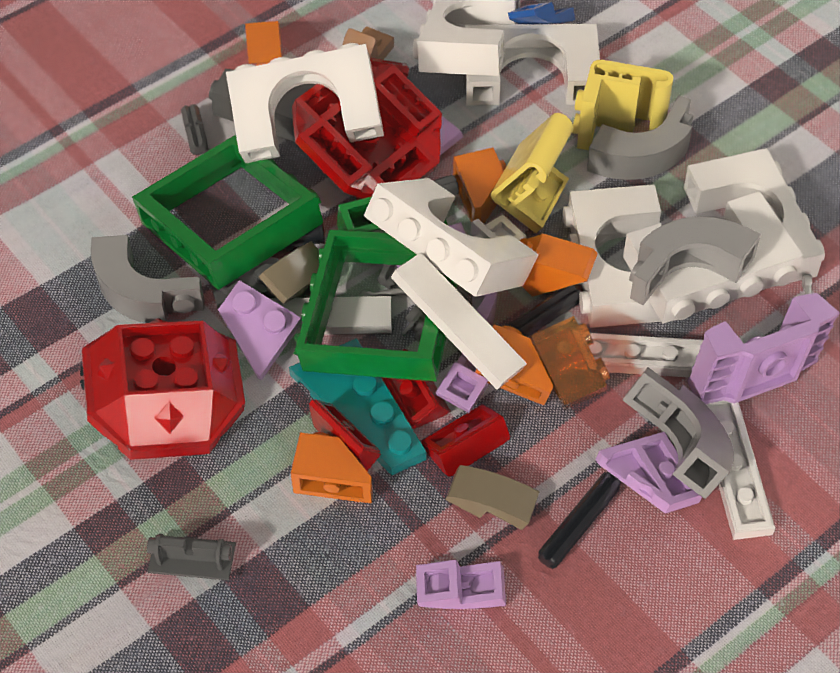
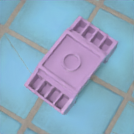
M818 293L794 297L778 332L764 337H753L744 344L726 321L713 326L704 334V340L700 345V351L696 356V362L687 382L691 391L705 404L723 400L735 404L797 381L802 370L818 362V356L824 349L823 345L829 338L828 334L834 327L833 323L839 316V311Z

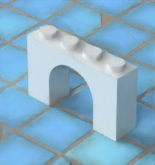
M434 0L432 10L429 9L427 12L426 23L421 24L420 36L415 38L413 42V58L418 59L419 72L499 76L504 63V30L465 28V25L518 24L509 19L508 12L520 8V0Z
M597 24L465 25V28L504 30V63L502 69L514 60L528 57L544 59L557 66L564 77L566 105H575L578 89H585L591 64L596 60H600ZM465 74L466 105H499L500 74L499 76Z
M348 43L342 45L337 50L328 52L313 50L307 52L303 57L293 59L279 57L271 60L268 64L258 66L245 64L238 66L234 71L226 72L238 149L245 163L280 157L274 122L275 110L285 93L302 84H320L329 88L338 96L345 132L350 143L384 136L366 44Z
M767 148L688 165L684 190L696 214L726 208L727 201L760 191L804 255L798 277L792 282L802 280L803 274H811L812 278L817 277L821 262L825 258L823 244L820 240H816L810 229L808 216L801 212L796 203L794 190L792 187L787 186L782 177L780 164L778 161L773 160Z
M430 178L377 184L364 217L418 255L421 252L437 270L473 296L477 297L524 286L539 254L512 235L478 238L464 234L446 225L444 220L456 197Z
M655 184L570 191L569 205L563 207L564 227L571 229L568 241L593 248L597 253L601 245L612 239L626 237L628 233L659 224L661 216ZM599 253L588 280L579 283L582 285L583 290L579 293L580 310L582 314L587 313L590 328L661 322L649 300L644 305H641L630 299L632 282L629 281V276L631 272L612 267L600 257Z
M760 191L727 201L723 219L739 223L761 234L755 258L736 283L716 272L699 267L682 268L670 273L648 299L662 324L675 319L684 320L693 313L708 308L716 309L729 301L741 297H752L762 290L777 285L785 286L797 279L804 255ZM661 223L626 234L623 258L631 271L638 260L640 242L653 230L662 226Z

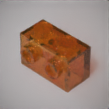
M572 316L531 335L532 343L564 410L606 391L607 384L605 381L610 379V375L602 358L600 357L595 360L589 346L594 344L585 323L578 325L575 317Z

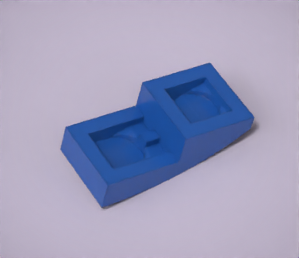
M553 2L525 5L508 12L509 19L518 24H560L576 20L573 7L554 9Z

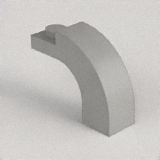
M678 95L665 121L657 128L647 132H625L602 124L589 147L587 171L613 179L637 180L659 175L674 167L685 156L689 148L693 127L691 126L693 115L689 114L691 99Z
M688 217L666 223L653 230L640 242L638 260L629 276V281L632 282L630 299L644 305L666 276L676 270L687 267L705 268L736 283L755 258L761 234L739 223L715 217Z
M128 235L91 238V259L100 290L107 302L122 315L143 323H150L157 318L167 322V315L170 312L188 313L204 310V294L200 277L154 279L143 276L133 269L134 256Z
M647 367L626 393L623 401L666 433L678 454V464L672 475L706 499L730 472L734 452L729 436L714 413L691 390L684 385L678 390Z

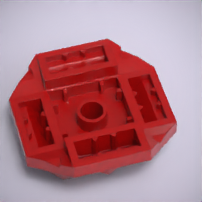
M394 64L379 65L378 67L371 66L384 136L350 143L345 132L340 99L332 90L320 84L314 85L296 98L292 105L295 143L322 169L323 174H326L344 193L353 195L357 199L373 196L378 183L423 179L433 172L440 163L442 112Z
M157 318L150 323L116 325L82 348L87 421L103 436L116 444L118 449L130 460L210 454L218 444L219 439L244 411L245 397L236 340L217 332L203 320L166 322Z

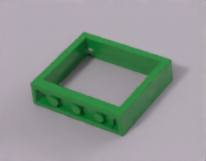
M236 135L132 196L141 223L218 290L323 224L319 204L322 202L318 194L313 189H307L300 184L292 173L287 174L280 169L272 158L245 163L239 153ZM241 167L289 204L218 250H214L170 212V210Z
M329 230L325 247L319 249L318 271L311 276L309 302H305L302 308V327L300 333H296L294 336L296 342L294 355L298 356L303 371L437 382L446 335L427 315L417 352L322 345L344 262L403 265L417 254L388 233ZM440 272L457 290L458 284Z

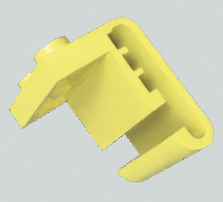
M607 60L594 61L590 67L585 89H578L575 101V110L580 111V114L576 113L572 131L573 134H578L577 149L589 151L596 126L601 127L602 124L633 133L636 118L649 120V131L660 126L668 115L673 75L666 70Z
M562 113L552 114L518 145L491 193V198L495 203L535 233L544 227L569 180L568 177L554 167L573 131L571 120Z

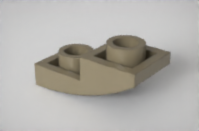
M311 241L277 261L262 272L259 278L267 286L269 293L279 299L282 304H285L302 295L310 286L311 276L313 273H317L319 268V249Z
M460 465L456 470L445 500L479 518L486 512H489L523 530L529 524L539 491L494 472Z

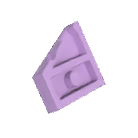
M240 280L218 309L221 318L251 365L256 377L260 380L265 377L302 324L301 317Z
M665 432L599 450L596 461L601 467L665 514L698 504L702 499L699 494L672 475L678 464V454Z

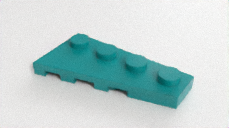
M357 338L339 345L363 348ZM300 363L289 367L290 376L298 384L301 382L310 391V396L314 400L317 399L333 404L380 450L381 455L376 461L391 475H395L427 460L425 448L381 377L306 372L302 370Z

